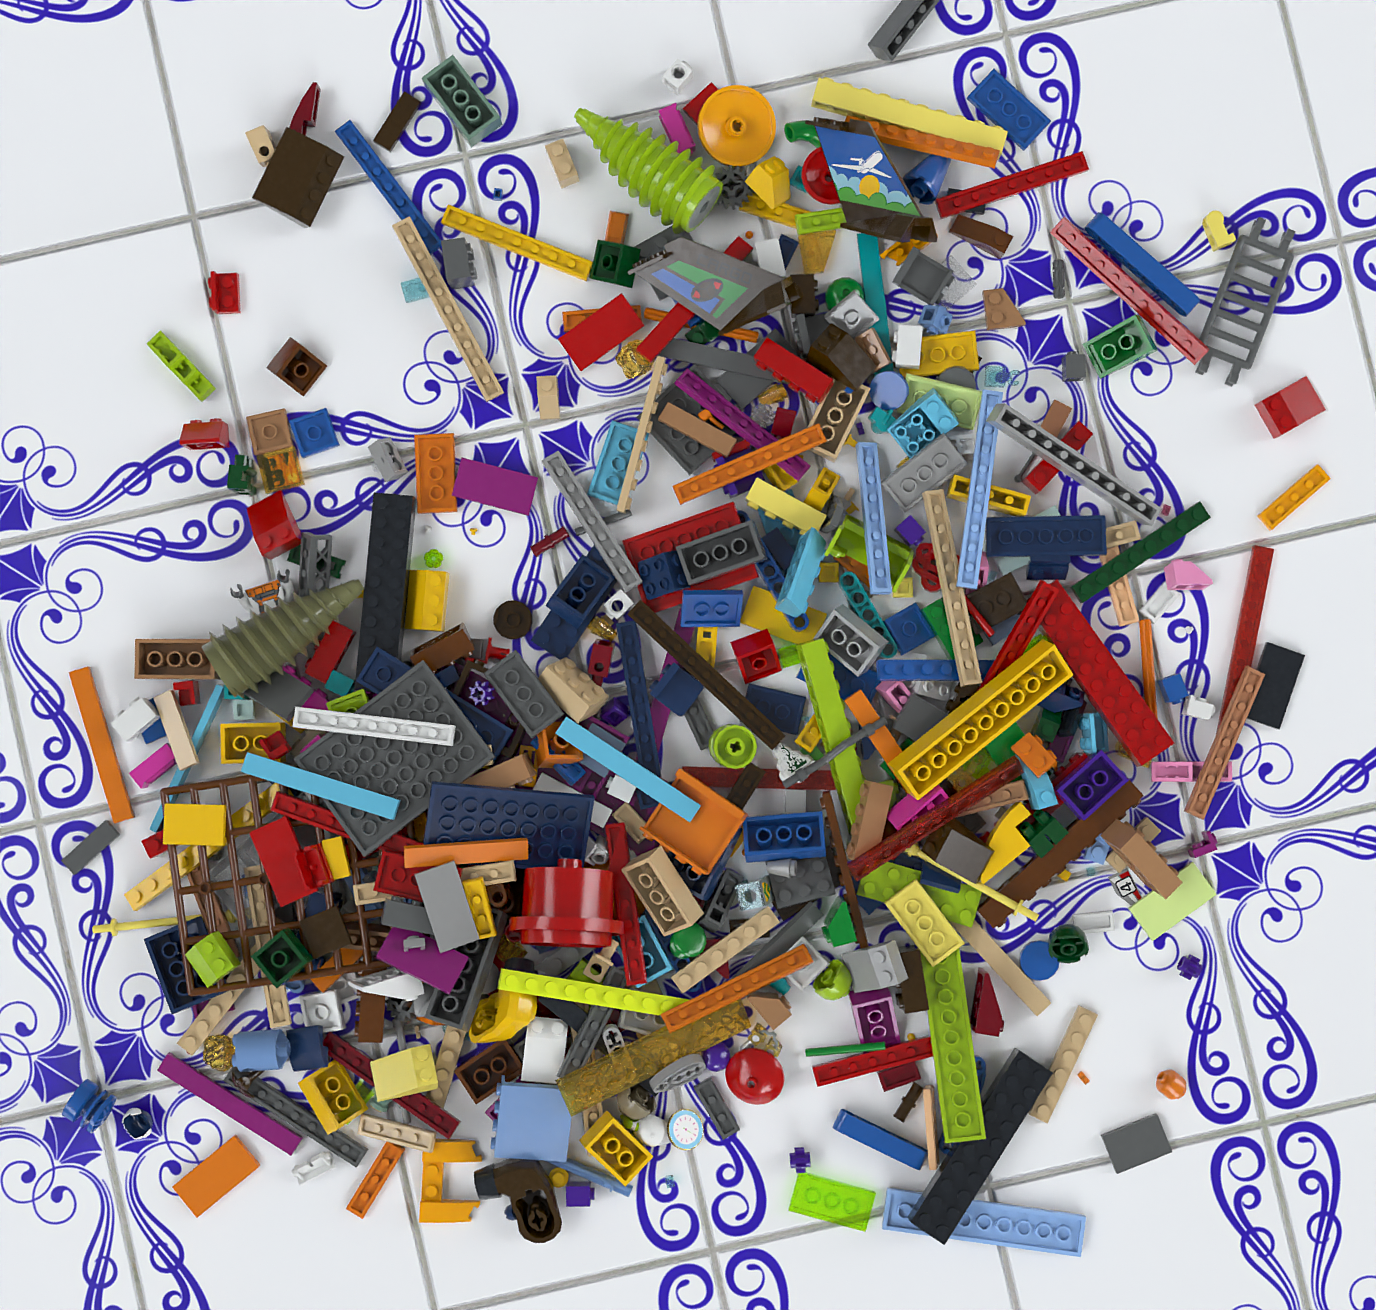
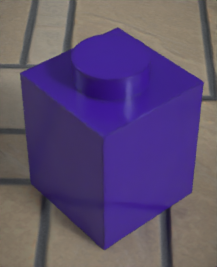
M911 515L894 529L909 547L912 544L917 546L925 539L923 535L926 531Z
M568 1181L566 1184V1207H590L591 1200H595V1187H591V1181Z

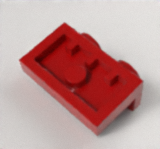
M211 271V277H208V286L211 289V297H209L210 309L216 314L241 313L239 274H217L215 271Z

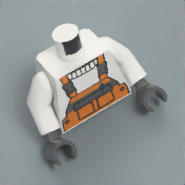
M286 569V576L281 575L280 570H278L277 579L246 589L244 590L245 593H243L242 585L237 584L239 591L235 592L230 588V593L232 597L237 598L243 608L249 613L252 610L256 614L264 613L263 602L271 608L277 607L278 597L285 602L293 601V592L295 590L291 579H289L290 571Z

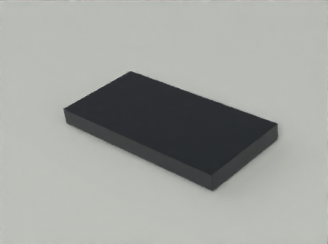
M1265 642L1256 670L1264 673L1265 676L1247 719L1280 730L1305 655Z

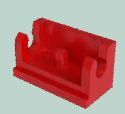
M321 843L304 847V849L292 853L305 891L318 889L334 882Z

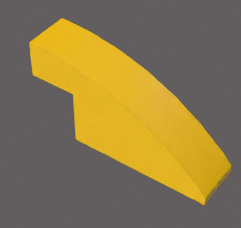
M1021 802L1014 803L1002 815L987 839L986 844L994 850V853L979 880L983 884L1030 847L1029 843L1016 829L1018 824L1031 815Z

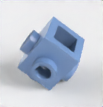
M924 305L918 323L926 328V332L929 334H946L953 315L947 312V308L944 306Z

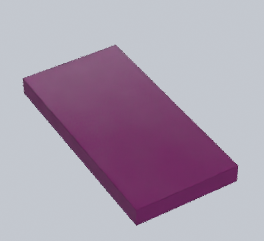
M461 457L452 496L529 516L538 477Z
M392 927L376 955V959L449 995L469 959L468 956L454 949L440 953L436 940L420 932ZM410 936L425 938V949L421 950L420 947L408 948V951L404 952L403 941Z

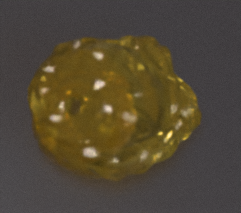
M635 339L628 342L615 357L617 364L622 368L624 375L628 379L646 374L647 371L651 370L655 362L654 359L652 363H649L636 352V348L643 340Z
M223 1034L209 1036L204 1043L203 1061L206 1065H210L212 1069L224 1072L229 1070L233 1066L232 1056L235 1054L233 1039Z

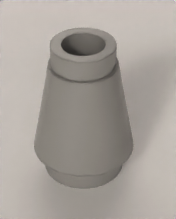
M791 858L768 861L767 873L791 878L797 874V861Z

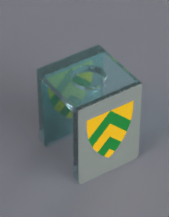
M765 875L758 881L748 883L746 879L735 885L740 911L765 907L775 900L769 875ZM750 890H752L756 895L754 901L752 900Z

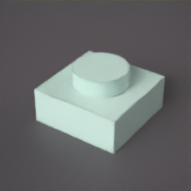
M233 700L234 720L255 719V701Z

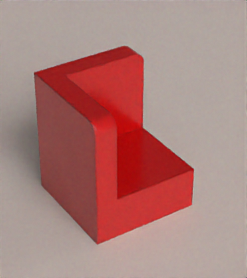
M197 680L173 682L174 690L179 692L180 706L201 704Z
M276 731L267 738L259 740L260 745L271 760L276 761L292 751L281 731Z

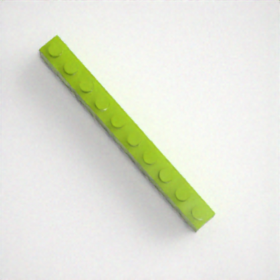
M816 638L795 646L827 754L851 736L849 730L851 725L844 713L845 703L839 695L840 686L833 674L835 669L833 662L829 660L828 644L824 641V638ZM856 743L846 748L829 762L849 835H851V827L855 823L857 816L855 809L861 798L860 787L864 784V780H866L865 776L861 773V760L855 752Z

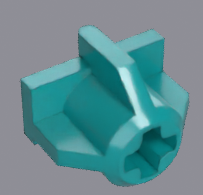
M876 407L868 417L871 422L872 431L876 434L888 432L887 428L897 420L891 416L894 411L890 409L885 412Z

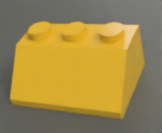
M410 570L405 629L445 631L450 573L434 570Z
M336 1060L328 1063V1067L320 1068L298 1082L299 1087L328 1135L369 1109L344 1066Z

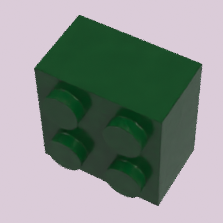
M290 928L281 930L251 956L276 988L283 986L314 960Z

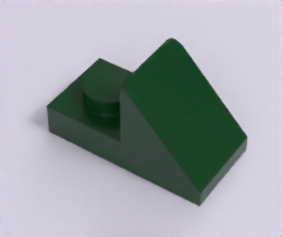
M703 320L686 332L684 336L689 342L705 345L718 337L720 330Z

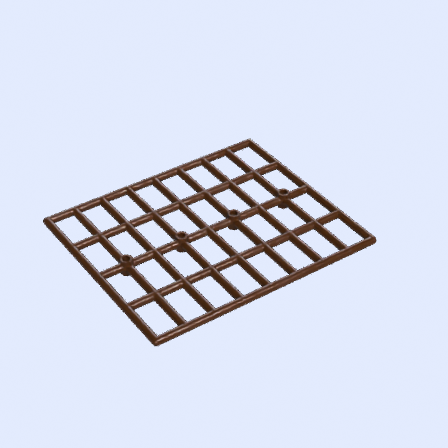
M253 775L173 786L160 790L163 818L165 803H170L169 795L190 792L191 804H200L198 791L219 788L221 804L226 805L225 838L227 840L232 880L210 881L206 845H197L202 883L181 887L176 845L167 844L187 993L189 996L272 985L268 977L254 979L249 936L270 933L271 940L283 929H299L301 943L311 954L299 921L306 918L303 898L295 901L298 921L277 924L272 887L260 858L261 874L240 878L234 836L249 834V832L269 824L262 823L257 782L265 781V779ZM249 783L254 825L233 828L227 786ZM279 784L280 791L288 794V787ZM310 794L311 802L320 805L319 796ZM288 817L292 827L309 825ZM412 821L406 826L407 837L416 839L414 822ZM315 827L317 844H322V840H325L324 830ZM347 838L350 857L349 866L352 871L353 885L362 884L360 868L378 866L382 850H379L380 856L377 858L358 860L357 847L351 839ZM329 883L323 886L327 909L335 907L332 885ZM261 884L264 890L268 925L247 928L241 886ZM233 888L239 930L221 932V935L225 940L240 938L246 980L225 983L223 977L216 982V985H212L209 988L207 986L195 988L193 968L185 954L190 950L189 945H195L209 934L217 931L212 892L214 890ZM202 893L205 898L209 934L188 937L183 895ZM365 904L357 905V912L342 914L344 922L359 920L364 963L343 966L340 948L333 951L335 967L313 970L311 961L305 966L304 972H298L288 982L392 967L380 960H372L367 919L382 917L383 908L365 911Z

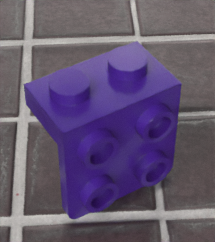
M748 448L727 458H723V456L715 459L716 465L713 468L753 452V450ZM762 471L722 487L724 494H728L731 499L750 491L756 478L765 481Z

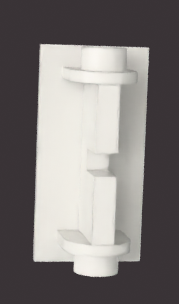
M323 1151L321 1154L311 1158L310 1162L306 1161L294 1166V1169L291 1171L294 1177L297 1176L299 1186L336 1168L332 1151Z

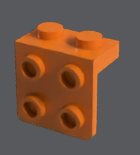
M1028 732L1011 747V750L1037 778H1040L1050 768L1056 772L1058 770L1056 755L1050 749L1045 750L1042 745L1044 743L1036 734L1032 736Z

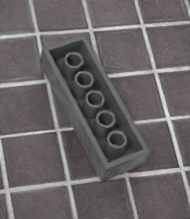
M491 908L497 935L478 939L453 948L468 956L469 959L450 995L437 988L434 989L424 1018L469 1032L509 917L508 914Z

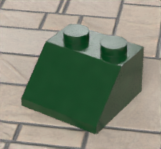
M598 240L589 279L632 288L635 273L629 275L627 271L633 269L632 265L638 262L641 249L625 244Z

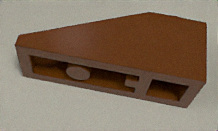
M958 214L949 233L998 259L1003 257L1014 237L997 227Z

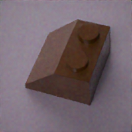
M290 337L266 368L304 397L326 369L327 365Z

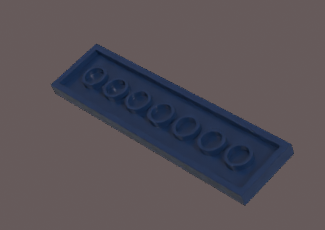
M376 647L356 681L374 693L379 694L412 669V667L381 648ZM447 690L485 743L492 745V752L496 756L493 759L494 764L514 730Z

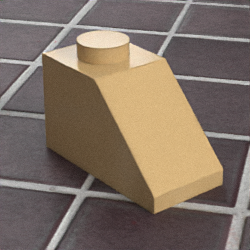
M536 376L540 420L560 419L557 376Z

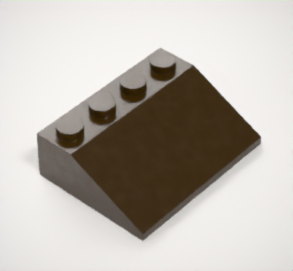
M286 127L252 198L304 228L311 227L344 156L328 146Z

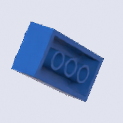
M822 811L746 817L743 822L746 863L788 858L826 857Z

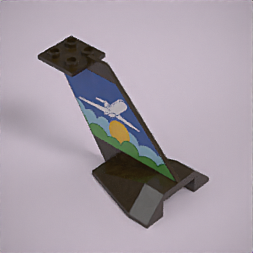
M814 117L813 121L805 120V124L814 125L846 219L845 223H840V228L897 242H910V239L937 242L933 218L923 216L869 122L850 119V122L819 117Z

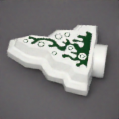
M782 742L772 750L773 755L778 760L777 768L780 771L779 777L782 781L794 775L798 769H804L815 762L810 755H804L799 750H792L787 744Z

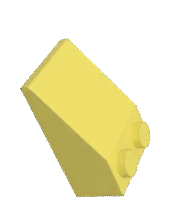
M430 1044L409 1048L370 1062L377 1102L438 1088Z

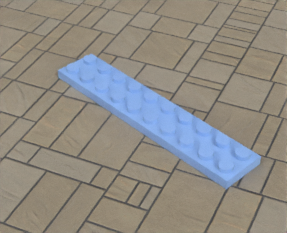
M887 1187L882 1229L930 1236L912 1224L907 1218L923 1192ZM973 1199L949 1239L1081 1257L1086 1216Z

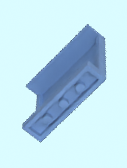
M502 1075L501 1083H497L496 1095L500 1097L499 1101H495L494 1113L498 1114L497 1119H493L492 1131H495L496 1135L491 1137L490 1149H494V1158L566 1162L575 1085L567 1081L566 1086L505 1082V1075Z

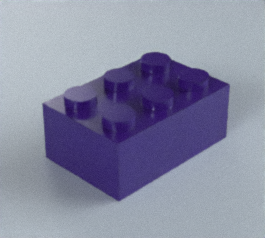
M1096 749V753L1090 754L1053 788L1056 795L1080 820L1087 819L1129 780L1111 759L1099 749Z

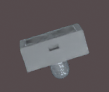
M391 437L379 439L368 446L375 461L372 464V469L377 473L380 472L385 482L397 480L408 473Z

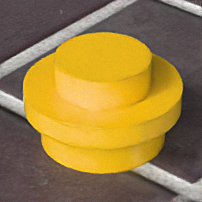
M555 1167L550 1171L549 1178L554 1187L561 1188L567 1184L569 1174L566 1170Z

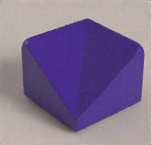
M615 697L601 708V718L614 727L629 717L628 706Z

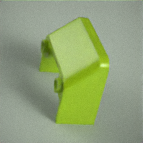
M846 514L842 525L837 528L824 555L828 557L830 553L836 558L847 555L868 566L863 521ZM886 534L891 586L893 585L892 592L895 593L911 566L914 550Z

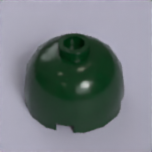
M1073 924L1059 925L1050 933L1048 952L1052 958H1057L1058 962L1075 963L1080 961V957L1084 954L1085 956L1088 954L1089 945L1087 937L1078 926Z

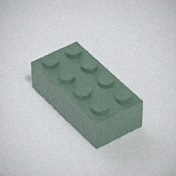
M451 55L422 77L426 89L471 148L503 125L498 113L454 55Z

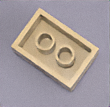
M567 657L546 666L538 678L557 705L577 724L597 714L609 697L602 687L596 685L588 674L582 672L575 662Z

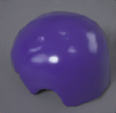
M720 1041L708 1042L701 1050V1057L708 1071L719 1072L724 1070L731 1058L729 1048Z

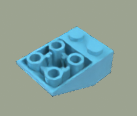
M932 388L910 406L887 430L907 456L912 458L942 433L946 434L957 426L959 422L956 415L938 392Z

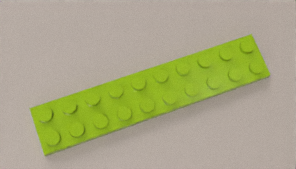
M960 949L955 950L934 967L931 966L920 951L929 1005L927 1015L945 1143L986 1139Z

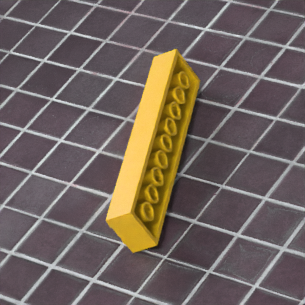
M1042 639L890 761L888 765L906 791L916 800H919L1072 677L1073 673L1056 646Z

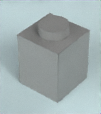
M785 789L786 814L806 813L805 789Z

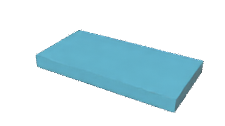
M612 420L587 493L588 496L618 505L637 428ZM649 433L646 434V441L648 440Z

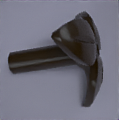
M231 1071V1079L234 1086L239 1088L241 1094L254 1098L255 1096L250 1094L248 1089L251 1083L264 1071H252L247 1076L237 1078L234 1072Z

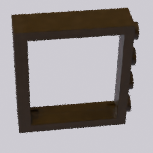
M475 658L473 662L467 660L453 693L460 697L472 669L483 674L489 669L484 667L485 663ZM521 723L510 747L504 746L500 754L509 758L515 757L526 733Z

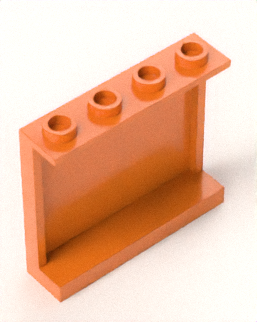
M679 768L675 774L677 777L671 786L699 803L701 807L691 822H688L659 803L644 827L641 826L639 829L644 832L642 835L648 840L659 842V846L665 852L669 853L671 851L676 854L675 859L683 864L687 862L693 866L691 870L698 875H709L748 816V813L685 770Z

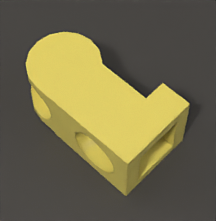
M1216 210L1211 211L1205 216L1202 222L1213 252L1236 241L1234 233L1229 235L1223 223V214Z

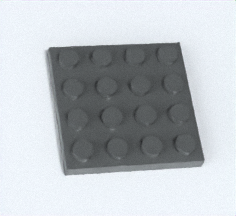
M695 364L689 368L691 372L723 396ZM673 383L655 400L658 406L656 413L651 415L650 421L653 422L650 434L690 476L715 451L658 421L668 402L700 419L698 413L706 409ZM642 412L636 417L639 422ZM713 414L712 416L724 425L723 429L718 428L709 419L706 421V423L732 437L736 434L735 431Z

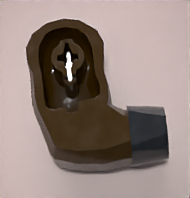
M509 1158L474 1171V1184L480 1200L501 1198L502 1195L509 1197L517 1218L519 1233L524 1239L533 1243H546L554 1239L561 1231L562 1219L554 1186L539 1160Z

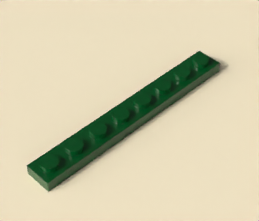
M1200 501L1195 503L1070 586L1071 590L1080 604L1084 603L1210 519V515Z

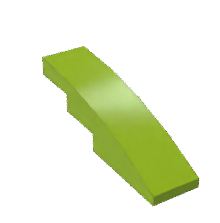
M161 330L146 343L201 402L216 389Z

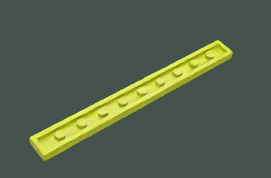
M501 968L497 988L499 990L660 1016L662 1013L690 1000Z

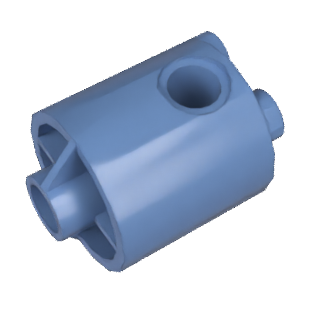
M281 1029L245 1031L233 1035L235 1054L232 1056L233 1067H238L240 1072L279 1070L283 1068L284 1063L290 1056V1042Z

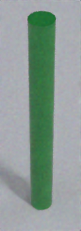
M885 1042L809 1048L805 1049L806 1057L886 1050Z

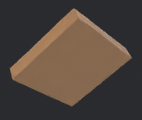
M285 408L246 417L255 456L294 448Z

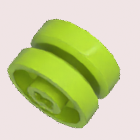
M726 724L713 732L708 747L710 755L715 762L727 768L738 769L745 767L753 760L756 755L757 744L754 735L744 726Z

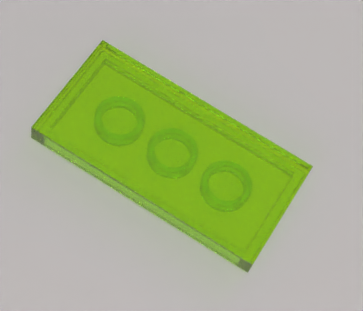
M807 1172L798 1173L788 1211L866 1232L876 1192Z

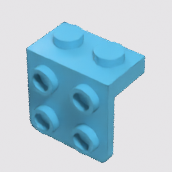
M1084 713L1078 725L1079 729L1082 730V738H1080L1081 750L1084 753L1091 754L1096 753V749L1109 752L1107 724L1099 713Z

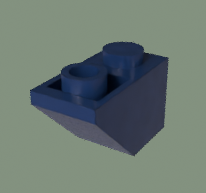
M1063 683L1039 702L1037 706L1054 713L1081 707L1085 692L1077 687Z

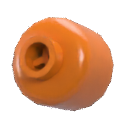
M1169 1069L1157 1075L1156 1088L1166 1098L1174 1100L1184 1096L1186 1093V1081L1176 1071Z

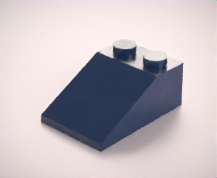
M582 555L552 594L546 607L578 629L615 577Z

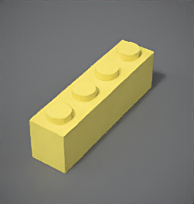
M756 478L745 498V501L748 502L747 506L754 510L759 508L765 511L764 515L770 519L775 520V518L783 521L782 525L789 529L794 527L800 530V535L805 534L811 527L819 531L827 516L759 478Z

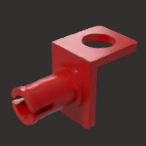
M489 637L484 660L479 661L487 664L490 658L502 660L506 655H501V653L509 654L510 649L492 646V638ZM467 657V658H465L464 660H465V661L469 660V661H472V662H473L474 659Z

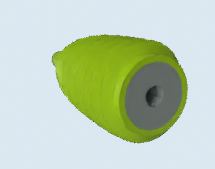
M579 108L574 115L576 122L583 128L586 135L590 136L593 140V147L601 150L600 160L602 163H609V174L611 176L618 175L619 186H628L629 196L631 198L639 197L641 207L650 206V214L653 217L661 215V223L664 226L673 224L672 229L675 234H680L684 231L687 233L692 232L705 220L719 199L723 188V183L713 176L714 165L707 167L705 170L702 169V157H698L692 162L689 160L691 155L690 149H686L682 153L677 152L678 141L672 142L669 146L665 145V134H661L656 139L651 138L653 132L651 127L643 132H639L638 122L628 127L623 125V119L615 122L608 119V116L602 117L585 108Z

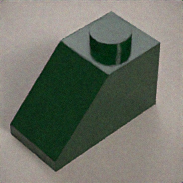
M1041 707L1031 730L1032 736L1036 734L1042 741L1053 743L1060 726L1062 711L1054 713Z

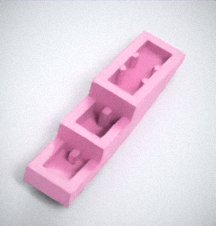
M1205 761L1151 762V781L1196 782ZM1228 761L1220 781L1232 782L1231 761Z

